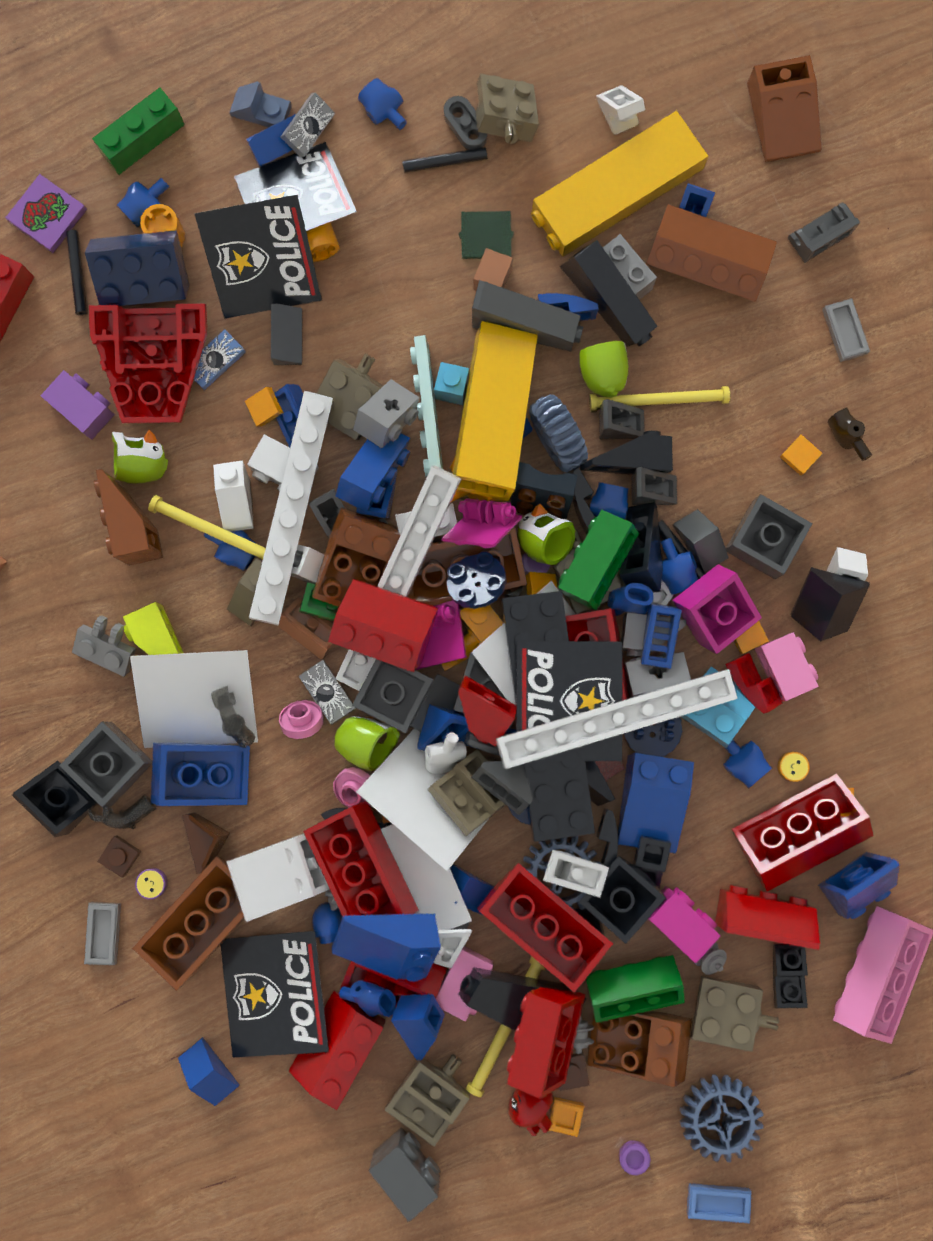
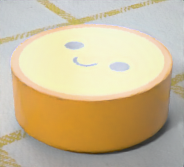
M788 752L780 757L777 768L782 778L787 781L798 782L808 775L810 766L803 754Z

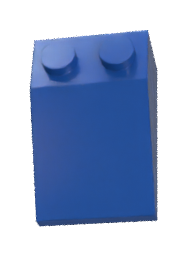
M153 743L151 803L157 806L247 805L250 746Z
M633 753L627 756L618 827V845L637 848L640 837L646 836L670 841L671 848L669 853L676 854L691 794L694 762L641 753Z
M865 852L818 886L839 916L846 919H855L866 912L867 909L865 907L873 901H882L891 894L890 889L897 885L900 865L896 859Z
M435 914L343 916L332 945V954L394 979L419 981L427 977L441 948Z

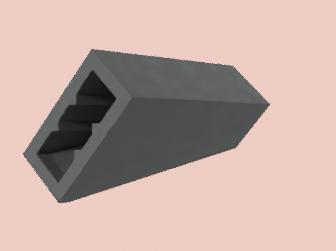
M479 280L472 306V328L479 329L481 321L537 334V344L570 352L572 351L573 343H580L583 326L578 325L580 315Z

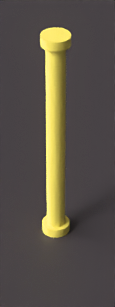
M722 386L718 390L617 395L614 397H597L596 394H590V411H597V408H600L603 400L606 399L630 406L721 401L722 404H728L730 401L729 386Z
M155 495L149 503L148 510L152 513H162L260 559L264 557L265 547L162 501L160 496Z
M531 956L529 960L531 965L525 977L537 979L541 970L546 968ZM503 1024L500 1025L473 1081L468 1082L466 1090L469 1093L480 1098L484 1093L482 1088L512 1029Z

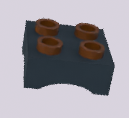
M519 462L516 487L512 494L511 505L515 506L518 513L526 515L532 512L535 506L542 504L549 514L557 518L567 519L578 475L572 473L561 475L546 474L534 469L530 464Z

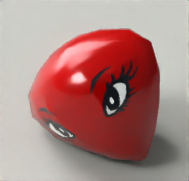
M516 1089L508 1105L509 1118L516 1126L527 1128L532 1137L536 1136L540 1129H542L543 1133L548 1132L552 1122L546 1113L553 1104V1093L551 1092L540 1099Z

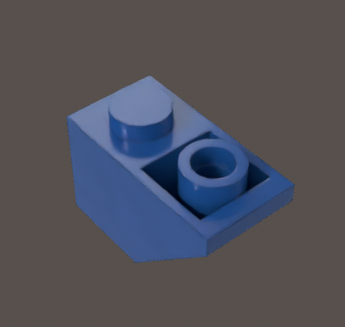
M433 994L400 996L396 1009L393 1011L391 1022L416 1060H422L435 1042L445 1013Z

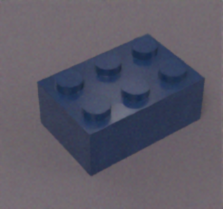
M177 230L90 239L85 256L99 305L126 306L186 299L189 280Z

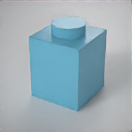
M441 362L434 388L435 399L463 405L469 378V368Z

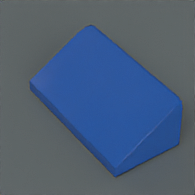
M286 384L274 393L283 411V414L276 417V420L289 448L291 447L303 398L301 387L296 384Z

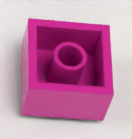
M718 564L673 599L676 607L682 610L681 615L686 620V624L698 644L715 654H718L762 619L738 574Z
M665 886L661 890L666 896L665 900L648 919L696 964L721 937L714 930L717 924L699 908L694 911L691 907L695 903L683 891H680L677 887L672 891Z

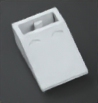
M305 834L227 861L246 922L330 889Z

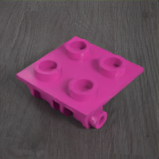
M466 498L464 501H460L458 505V510L463 514V518L441 540L452 542L456 545L469 544L478 545L482 548L495 547L522 519V515H515L516 508L509 502H487L486 500L479 501Z
M454 600L434 605V607L439 609L422 663L416 670L466 658L459 604L455 603Z

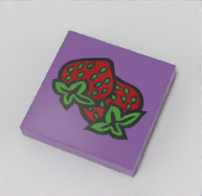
M39 174L5 218L9 223L54 253L67 236L66 232L72 230L87 209L82 203Z

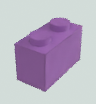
M63 370L40 396L92 440L115 415L107 408L111 403L99 392L92 395L86 390L89 384L77 373L71 377Z

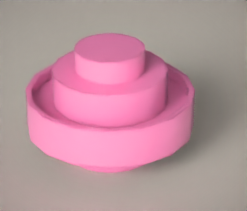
M302 700L289 704L281 711L279 724L283 734L289 738L303 739L318 732L323 725L324 718L319 705L312 701Z
M354 767L342 770L333 782V791L338 800L348 808L366 801L356 791L365 783L370 775L362 769Z

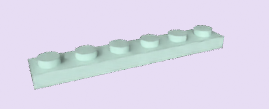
M423 335L414 337L415 347H410L412 364H417L418 374L413 375L415 391L421 394V402L417 404V410L419 411V420H424L425 430L420 431L422 448H427L428 459H423L424 472L427 477L432 466L435 465L443 469L429 344L426 336Z

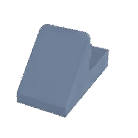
M254 82L238 87L229 114L239 119L270 127L287 119L292 106L289 100L264 93L261 83Z

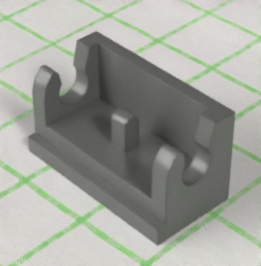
M842 202L803 228L791 233L788 239L804 263L851 235L860 224L858 218H855L848 206Z

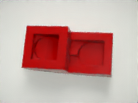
M750 653L741 655L725 664L741 692L763 714L783 704L771 676L761 679Z

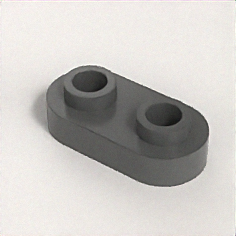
M454 96L448 99L444 105V119L460 143L468 150L484 147L488 134L478 132L476 110L471 103L462 96ZM457 112L462 114V116L459 118L454 117L453 115ZM474 134L477 135L478 138L472 140L469 138V136Z

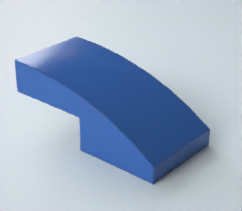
M546 293L538 294L537 297L538 301L580 315L579 321L596 319L598 313L597 303L579 296Z

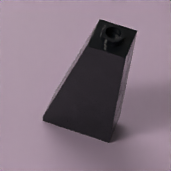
M598 240L581 249L560 266L585 298L598 304V313L627 347L637 344L639 347L653 337L650 332L658 327Z
M473 968L470 975L463 979L458 995L468 1007L516 1031L517 1027L521 1024L523 1015L521 1003L528 992L539 987L572 990L563 983Z

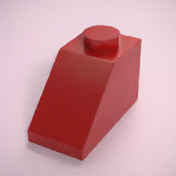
M465 675L458 693L468 729L479 741L490 743L496 747L497 742L495 738L502 737L515 719L517 707L515 704Z

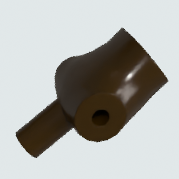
M847 407L830 417L827 423L842 448H854L861 461H865L872 456V453L862 440L865 432L864 424L856 420L850 414Z

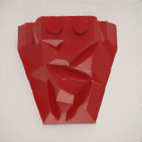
M176 304V308L124 309L119 305H89L90 337L101 358L99 362L102 370L106 372L111 387L109 389L121 422L124 424L181 423L207 337L206 304Z

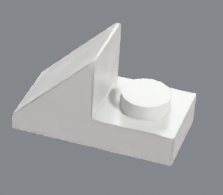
M622 85L596 96L613 134H619L638 125L637 113L645 110L643 98Z
M553 850L543 880L600 897L609 867L576 857L567 852Z

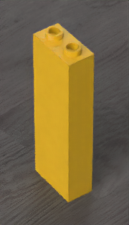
M675 111L533 199L532 219L537 227H543L547 233L546 238L554 251L558 250L561 256L564 257L703 170L708 155L678 111Z
M481 321L475 336L453 468V475L461 478L457 490L508 501L513 494L518 474L537 334Z

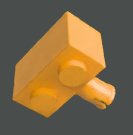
M490 605L476 609L464 608L460 611L461 621L468 628V633L464 636L466 657L503 624V621ZM464 658L458 659V660H456V661H457L458 663H461V661H462Z

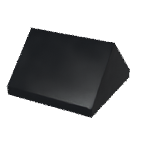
M811 567L792 609L791 617L819 641L848 632L869 589L870 582Z
M59 761L53 763L12 794L54 837L70 834L98 804L59 766L61 764Z
M618 856L609 866L601 896L596 897L585 894L579 903L627 944L665 900L666 896L645 872L621 856Z

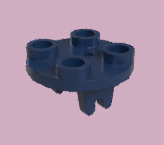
M489 552L467 556L459 562L450 565L447 571L448 592L455 603L465 608L476 609L490 605L504 592L507 582L504 567Z
M676 717L656 723L654 726L650 725L624 733V738L628 747L636 753L663 757L671 753L680 742L683 731L681 719ZM651 732H654L655 734L653 738L650 737Z

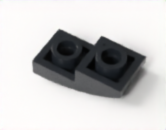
M790 944L773 945L775 1008H808L805 976L808 975L805 947Z

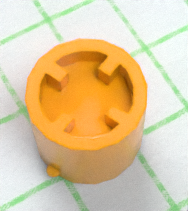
M155 204L143 212L140 225L144 234L177 230L181 247L183 246L185 231L176 213L170 207L164 204Z
M331 222L306 231L313 262L328 259L339 251L340 247Z

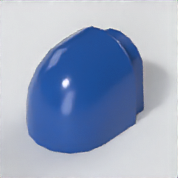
M329 902L320 904L312 916L313 931H315V937L319 938L320 944L334 942L343 918L339 908L335 911L331 910Z

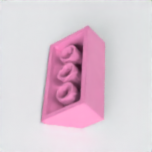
M876 906L875 911L868 919V929L864 940L857 947V958L854 966L846 976V987L842 997L836 1002L833 1021L865 1037L892 1044L933 936V930Z

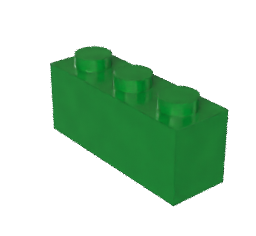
M159 87L92 139L104 158L120 175L182 128L185 123L178 108Z
M601 509L599 515L590 522L588 534L584 542L577 546L574 552V560L569 569H565L560 577L558 588L566 597L597 611L639 534L633 523Z
M674 955L659 956L639 963H628L608 970H597L590 973L585 979L596 1023L685 1003L684 985Z

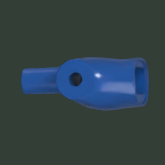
M376 78L361 90L358 100L364 106L368 117L374 124L378 125L388 118L399 130L406 126L407 121L397 111L404 101L395 88L387 86L379 78Z
M162 178L149 189L140 182H134L129 186L126 195L117 206L138 228L143 212L152 205L160 204L157 198L169 186Z
M599 482L597 491L592 497L590 510L593 515L597 517L602 509L622 519H626L629 488Z
M242 530L232 532L238 536H241L249 541L254 542L248 536V534H246ZM204 533L205 538L219 545L214 558L228 566L239 568L244 572L247 570L255 557L254 555Z
M668 538L660 542L667 558L662 561V581L668 587L671 595L685 591L698 580L697 565L691 551L678 554L672 538Z
M631 583L610 592L608 607L615 609L616 616L624 612L645 615L649 605L653 602V591L646 585Z
M732 740L726 749L731 756L723 766L734 778L743 782L748 789L772 769L764 758L761 749L753 741H749L742 747H739Z
M359 980L353 983L351 988L343 986L339 992L340 998L357 1003L369 1017H374L378 1014L390 1017L396 1007L394 994L390 990L374 983Z

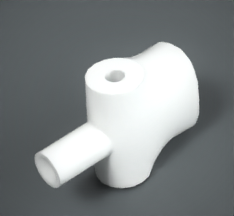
M448 733L444 742L426 746L425 767L427 771L434 774L447 773L455 767L457 762L466 758L465 743L458 741L459 738L456 733Z

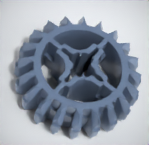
M550 394L537 399L535 403L530 405V420L533 423L537 436L555 465L561 471L569 472L585 463L588 459L585 440L571 413H569L561 399Z
M578 836L571 837L570 843L567 842V837L560 838L558 842H556V839L550 840L551 843L547 845L545 841H538L542 848L538 851L532 845L529 847V850L535 856L534 858L524 856V862L531 864L530 868H524L537 878V869L546 873L549 863L541 859L553 850L566 849L565 852L572 855L575 852L582 859L589 861L597 853L595 850H590L587 853L584 852L589 845L586 841H583L579 847L576 846ZM551 883L550 890L558 896L563 886ZM577 891L570 896L559 897L573 910L572 904L576 902L581 910L585 908L579 901L586 893Z
M712 1075V1083L710 1084L704 1078H701L700 1083L703 1087L698 1090L696 1086L691 1085L690 1089L694 1096L684 1095L683 1099L689 1106L680 1107V1113L685 1116L680 1120L681 1127L686 1128L683 1133L686 1140H692L690 1143L692 1149H700V1153L704 1158L711 1154L713 1160L718 1162L723 1154L725 1160L731 1162V1154L735 1153L738 1158L742 1159L743 1153L741 1149L745 1147L748 1151H752L753 1147L749 1141L751 1139L760 1141L759 1135L754 1131L763 1129L762 1122L757 1120L763 1116V1111L760 1108H756L760 1103L759 1099L756 1096H751L753 1091L749 1086L742 1088L743 1083L740 1079H735L731 1084L729 1075H724L721 1083L717 1075ZM723 1095L741 1101L743 1108L737 1109L735 1106H726ZM712 1099L711 1106L705 1111H700L703 1105ZM721 1109H722V1111L724 1112V1114L726 1115V1116H723V1118H722V1120H723V1122H721L722 1128H721L720 1124H719L718 1121H717V1120L720 1119ZM742 1125L738 1132L731 1137L732 1130L736 1126ZM706 1127L707 1130H716L720 1140L704 1136L699 1131V1128Z

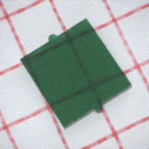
M511 211L461 212L462 232H459V238L462 239V259H482L486 248L511 257V238L514 237V232L511 231Z

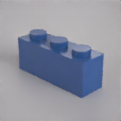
M401 433L395 441L390 440L383 448L367 439L341 475L335 497L365 512L369 511L373 503L379 504L386 490L384 488L385 485L393 483L398 473L397 467L399 465L403 467L409 458L410 451L407 450L410 437Z

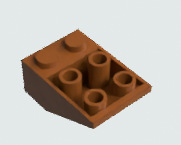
M808 55L754 66L747 86L765 163L820 152L822 148L817 81L811 56Z
M102 469L96 470L98 480H94V487L97 496L102 499L103 508L100 509V517L103 525L107 526L109 537H106V547L109 554H113L114 558L129 566L163 558L156 527L119 481Z
M341 507L330 534L312 598L340 607L353 579L378 586L400 538L397 528Z
M647 1011L596 1023L593 1015L592 1025L594 1029L591 1030L590 1038L594 1040V1043L589 1045L587 1065L675 1087L685 1081L692 1019L664 1012Z

